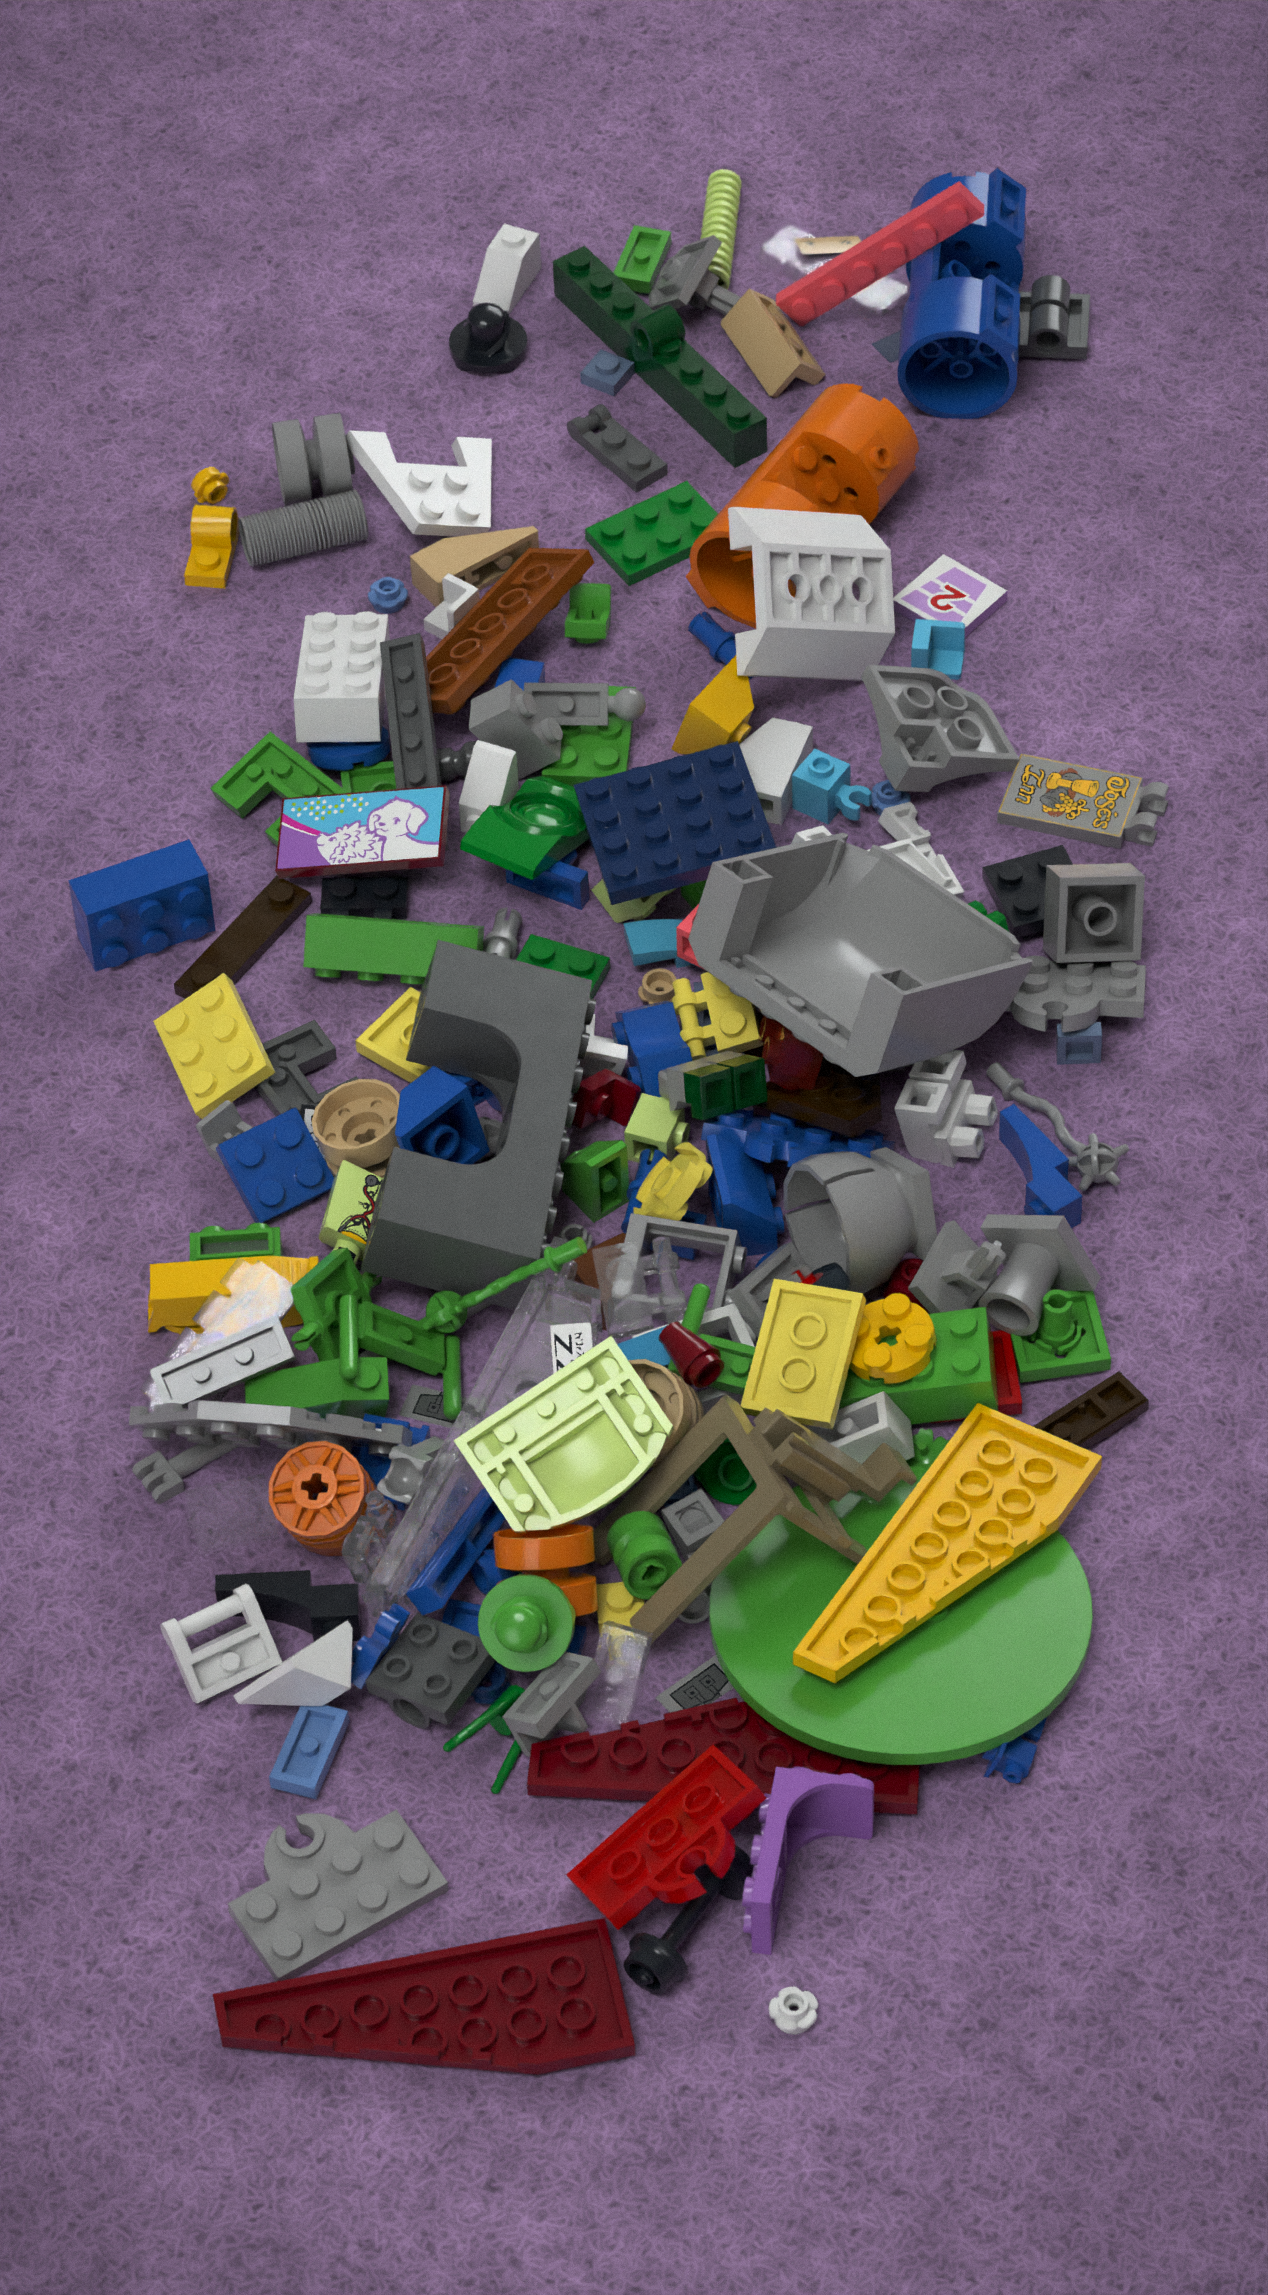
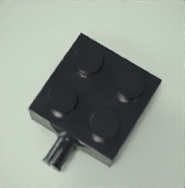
M1063 845L982 868V879L999 912L1005 915L1010 933L1016 938L1044 930L1046 865H1073Z

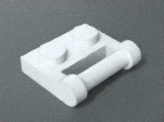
M248 1584L234 1589L232 1596L179 1621L172 1618L160 1624L162 1634L171 1648L191 1699L197 1704L282 1663L257 1599ZM240 1612L243 1613L247 1624L190 1650L186 1640L187 1637Z

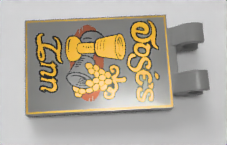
M1020 753V760L1014 768L997 812V823L1121 849L1124 840L1145 846H1153L1157 836V831L1154 828L1158 816H1164L1168 806V801L1165 800L1169 789L1167 784L1152 782L1143 786V777Z

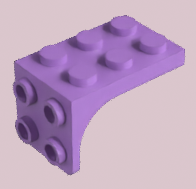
M776 1767L771 1794L763 1793L767 1798L760 1804L759 1823H762L760 1835H754L751 1850V1865H754L752 1877H746L742 1905L746 1907L743 1933L751 1934L752 1953L772 1955L787 1870L798 1850L813 1840L827 1836H845L867 1840L872 1838L874 1830V1783L871 1780L850 1773L835 1775L814 1772L805 1767H793L791 1769Z

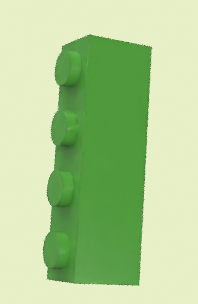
M313 913L306 916L303 967L315 968V976L341 977V970L357 971V979L383 981L384 974L401 975V983L423 984L438 940L483 951L484 926Z

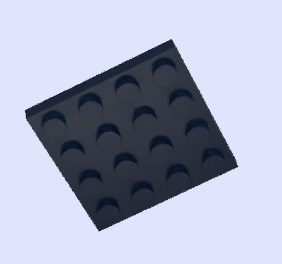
M738 741L717 745L710 749L684 756H676L669 760L643 767H635L628 771L594 778L574 785L579 808L611 905L707 880L712 862L777 848Z

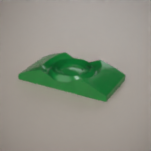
M545 776L527 779L509 802L503 806H488L462 838L460 850L531 880L535 879L589 839L574 787Z

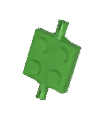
M348 1247L333 1250L290 1288L295 1308L300 1313L304 1323V1327L292 1336V1342L297 1341L293 1345L300 1351L307 1350L311 1345L313 1351L317 1354L319 1362L339 1358L340 1298L345 1295H352L357 1298L359 1304H363L364 1301L372 1303L371 1290L382 1282V1276L377 1277L378 1275L368 1272L360 1274Z

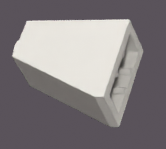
M771 718L739 745L767 822L782 825L792 803V774L813 750V726Z

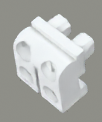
M952 1050L937 1057L916 1062L909 1074L910 1079H907L894 1109L906 1148L914 1158L934 1163L940 1162L941 1165L954 1168L958 1157H980L984 1147L982 1129L971 1127L973 1124L993 1126L998 1110L994 1097L975 1094L972 1080L960 1079L967 1064L964 1051Z

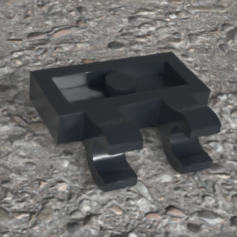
M408 877L322 878L321 914L407 919Z

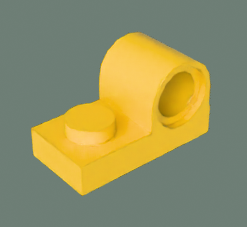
M196 504L191 515L190 533L192 547L184 573L185 586L225 589L240 534L236 507Z

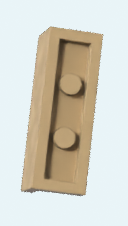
M748 289L721 320L722 328L769 396L777 398L795 377L812 385H817L826 375L773 299Z

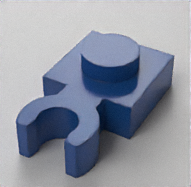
M393 1603L389 1612L386 1610L382 1612L370 1638L363 1636L352 1650V1662L354 1663L351 1668L352 1684L361 1690L366 1686L365 1680L398 1639V1634L410 1616L409 1611Z

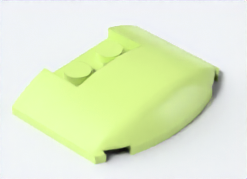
M610 1336L453 1441L515 1534L526 1533L525 1530H549L581 1520L613 1502L648 1471L658 1457L666 1437H670L674 1427L615 1340Z

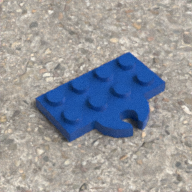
M751 1106L707 1119L703 1123L701 1140L706 1141V1135L716 1134L743 1147L744 1153L750 1157L768 1163L774 1162V1159L788 1161L787 1167H791L793 1163L810 1155L839 1151L857 1152L871 1158V1151L884 1147L894 1150L895 1144L894 1141L884 1140V1134L878 1131L866 1129L860 1136L842 1137L837 1132L798 1123L797 1119L776 1112H772L770 1117L754 1114V1108Z

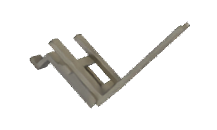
M725 1395L593 1531L594 1561L604 1566L612 1558L607 1545V1536L609 1529L616 1520L635 1511H649L654 1514L704 1461L729 1438L756 1482L757 1487L631 1617L630 1624L638 1639L645 1645L650 1646L776 1515H782L853 1562L859 1564L867 1553L866 1548L848 1536L828 1503L832 1499L839 1502L850 1490L854 1492L861 1490L880 1502L901 1479L912 1486L917 1478L902 1454L886 1443H882L861 1464L779 1409L773 1412L765 1407L753 1420L756 1425L754 1427L739 1403ZM784 1475L799 1484L817 1515L802 1506Z

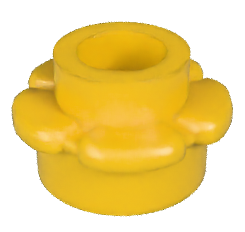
M207 467L198 472L191 483L194 496L198 498L197 501L199 503L208 501L210 504L220 502L228 492L226 485L229 483V477L224 472L220 473L215 467Z

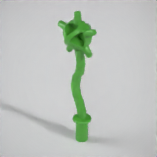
M576 1237L556 1248L546 1247L544 1258L513 1270L509 1275L496 1279L482 1290L472 1291L462 1297L453 1291L447 1290L435 1293L426 1305V1316L419 1320V1322H422V1329L428 1331L433 1328L440 1333L457 1331L464 1325L467 1319L468 1308L482 1303L488 1297L501 1293L511 1284L525 1280L531 1275L544 1272L548 1268L554 1272H560L562 1265L587 1253V1246L581 1237Z

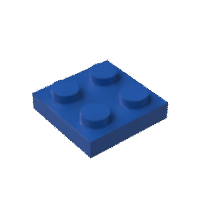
M296 1107L216 1147L220 1159L255 1223H266L331 1191L334 1176Z

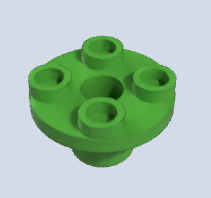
M518 1574L498 1583L484 1598L478 1615L479 1635L487 1652L499 1664L515 1671H537L556 1662L568 1649L574 1634L576 1612L564 1592L553 1582L537 1575Z

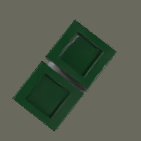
M725 1051L669 1067L658 1073L659 1094L661 1097L669 1098L670 1111L691 1106L692 1117L700 1120L767 1102L765 1059L761 1057Z

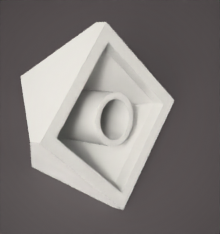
M347 1620L233 1695L237 1703L323 1706L351 1688L352 1626Z

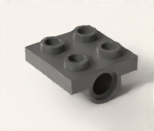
M1045 275L1038 278L1033 283L1031 292L1019 291V357L1087 359L1090 294L1071 293L1069 283L1064 278L1056 275Z
M417 1612L396 1642L365 1680L370 1694L389 1701L391 1709L401 1720L419 1729L427 1728L433 1720L449 1725L496 1660L487 1652L480 1637L428 1616H422Z

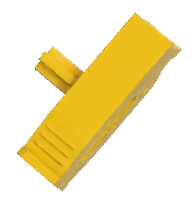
M269 1255L150 1264L148 1333H155L159 1328L165 1326L166 1329L179 1334L224 1332V1337L275 1315H278L283 1328L303 1324L301 1315L295 1308L290 1288L319 1263L318 1256H309L308 1259ZM270 1274V1277L267 1279V1281L264 1283V1285L261 1287V1289L258 1291V1293L255 1295V1297L252 1299V1301L249 1303V1305L246 1307L244 1311H242L243 1308L252 1298L254 1293H251L231 1314H229V1312L250 1291L256 1292L258 1288L261 1286V1284L264 1282V1280L267 1278V1276Z

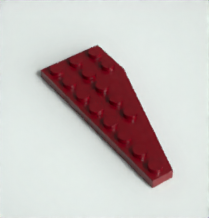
M737 1697L663 1714V1720L639 1725L638 1720L621 1723L620 1729L590 1736L589 1731L531 1744L527 1779V1792L531 1796L649 1801L714 1744L763 1793L771 1794L776 1767L790 1769L793 1767H805L814 1772L835 1775L850 1773L871 1780L874 1783L875 1813L917 1815L920 1765H889L863 1762L816 1749L774 1727L757 1714L745 1701L738 1702Z

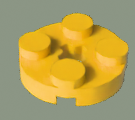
M894 1293L885 1299L865 1305L849 1366L851 1370L860 1378L870 1381L869 1376L883 1378L885 1384L900 1383L918 1375L931 1361L930 1353L934 1346L936 1347V1334L929 1314L918 1304L910 1302L909 1298L901 1293ZM886 1336H896L897 1343L893 1346H889L886 1342L878 1344Z

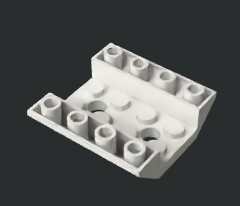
M745 507L728 508L730 550L752 551L756 629L735 634L737 676L863 681L861 675L867 665H878L895 634L891 550L861 515ZM789 578L796 585L795 597L788 590ZM853 582L858 585L860 590L858 601L852 593Z

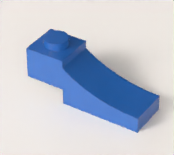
M1015 1104L1000 1111L999 1140L1013 1155L1027 1181L1024 1206L1025 1215L1064 1216L1071 1228L1080 1224L1082 1195L1068 1182L1069 1159Z

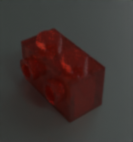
M763 1016L758 1039L759 1042H764L762 1058L765 1059L764 1062L767 1064L770 1082L790 1090L798 1088L813 1090L824 1057L823 1053L809 1043L795 1038L792 1035V1031L777 1020Z

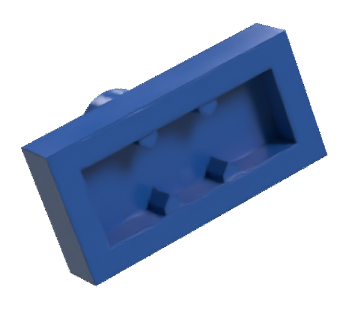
M575 849L533 880L505 869L506 883L582 910L590 899L588 871L572 866L577 858Z

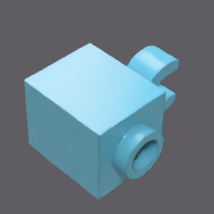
M815 748L792 774V808L826 824H829L840 810L846 818L858 821L860 818V806L856 803H861L868 807L872 804V792L868 788L859 785L851 786L850 764Z

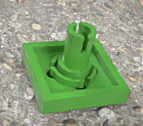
M1054 1289L1047 1292L1043 1297L1044 1307L1036 1332L1026 1336L1010 1334L1020 1383L1111 1370V1356L1093 1291ZM1058 1354V1355L1062 1356V1355L1065 1354L1066 1357H1065V1358H1057L1055 1355Z

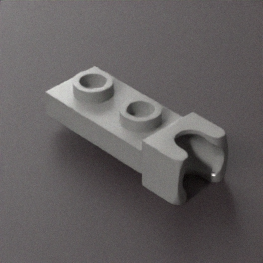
M433 1436L411 1447L402 1444L393 1447L389 1454V1459H392L390 1468L386 1476L380 1480L377 1491L408 1505L417 1502L421 1492L429 1490L436 1483L441 1484L446 1478L452 1462V1458L447 1456L451 1443Z

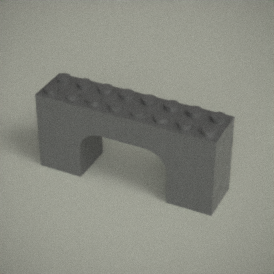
M437 941L420 992L406 1061L429 1067L436 1066L444 1071L473 1078L493 1092L502 1110V1122L495 1157L484 1163L467 1165L393 1147L376 1197L361 1271L438 1291H453L462 1297L472 1291L482 1290L491 1282L509 1275L510 1272L519 1267L529 1265L540 1258H544V1250L550 1246L549 1243H546L547 1234H551L557 1208L552 1207L553 1201L559 1195L564 1172L559 1171L560 1163H564L570 1143V1137L566 1136L567 1128H571L577 1102H573V1094L571 1093L577 1094L583 1074V1068L579 1067L580 1060L577 1058L584 1059L590 1037L589 1033H585L584 1024L590 1026L596 1006V1000L589 998L592 980L453 943ZM540 1273L531 1275L518 1283L511 1284L506 1290L486 1298L483 1302L520 1311L525 1295L534 1296Z

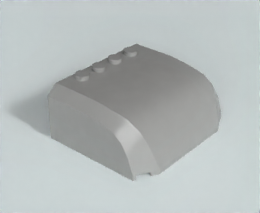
M846 833L834 834L712 862L688 938L698 965L729 986L732 993L746 998L760 1008L764 1016L777 1020L791 1030L795 1038L809 1043L822 1052L826 1060L840 1065L855 1077L880 1073L934 1058L979 1038L998 1021L1013 1001L1033 963L1031 958H1022L1018 950L1021 944L1014 935L889 850L873 844L871 850L867 851L847 843L848 834Z

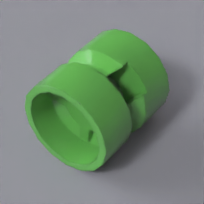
M635 1511L616 1520L609 1529L607 1536L608 1549L615 1565L618 1567L622 1582L631 1595L639 1599H650L682 1566V1561L675 1546L672 1544L667 1528L658 1515L649 1511Z

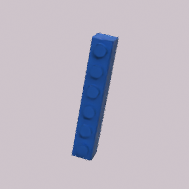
M485 1488L480 1490L406 1592V1595L422 1616L445 1606L447 1600L493 1538V1533L497 1532L505 1521V1517Z

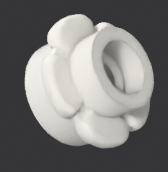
M787 1987L780 1990L778 1997L770 2001L769 2015L783 2032L800 2034L808 2030L816 2021L817 2013L815 2010L818 2008V2002L809 1991L802 1992L798 1987ZM791 2006H797L799 2008L797 2011L789 2010Z

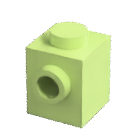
M642 1093L624 1132L628 1160L639 1163L640 1153L645 1149H651L649 1161H652L654 1150L656 1149L666 1154L671 1162L676 1153L674 1148L681 1143L687 1142L690 1134V1124L685 1122L684 1108L670 1111L669 1098Z

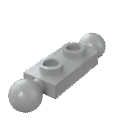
M524 683V692L530 693L536 704L549 717L556 719L559 725L608 726L609 713H615L624 721H634L643 715L646 708L643 694L635 688H624L618 691L615 696H609V683Z

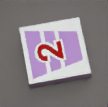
M943 554L893 598L894 611L913 622L916 619L963 622L965 624L966 638L1007 601V590Z

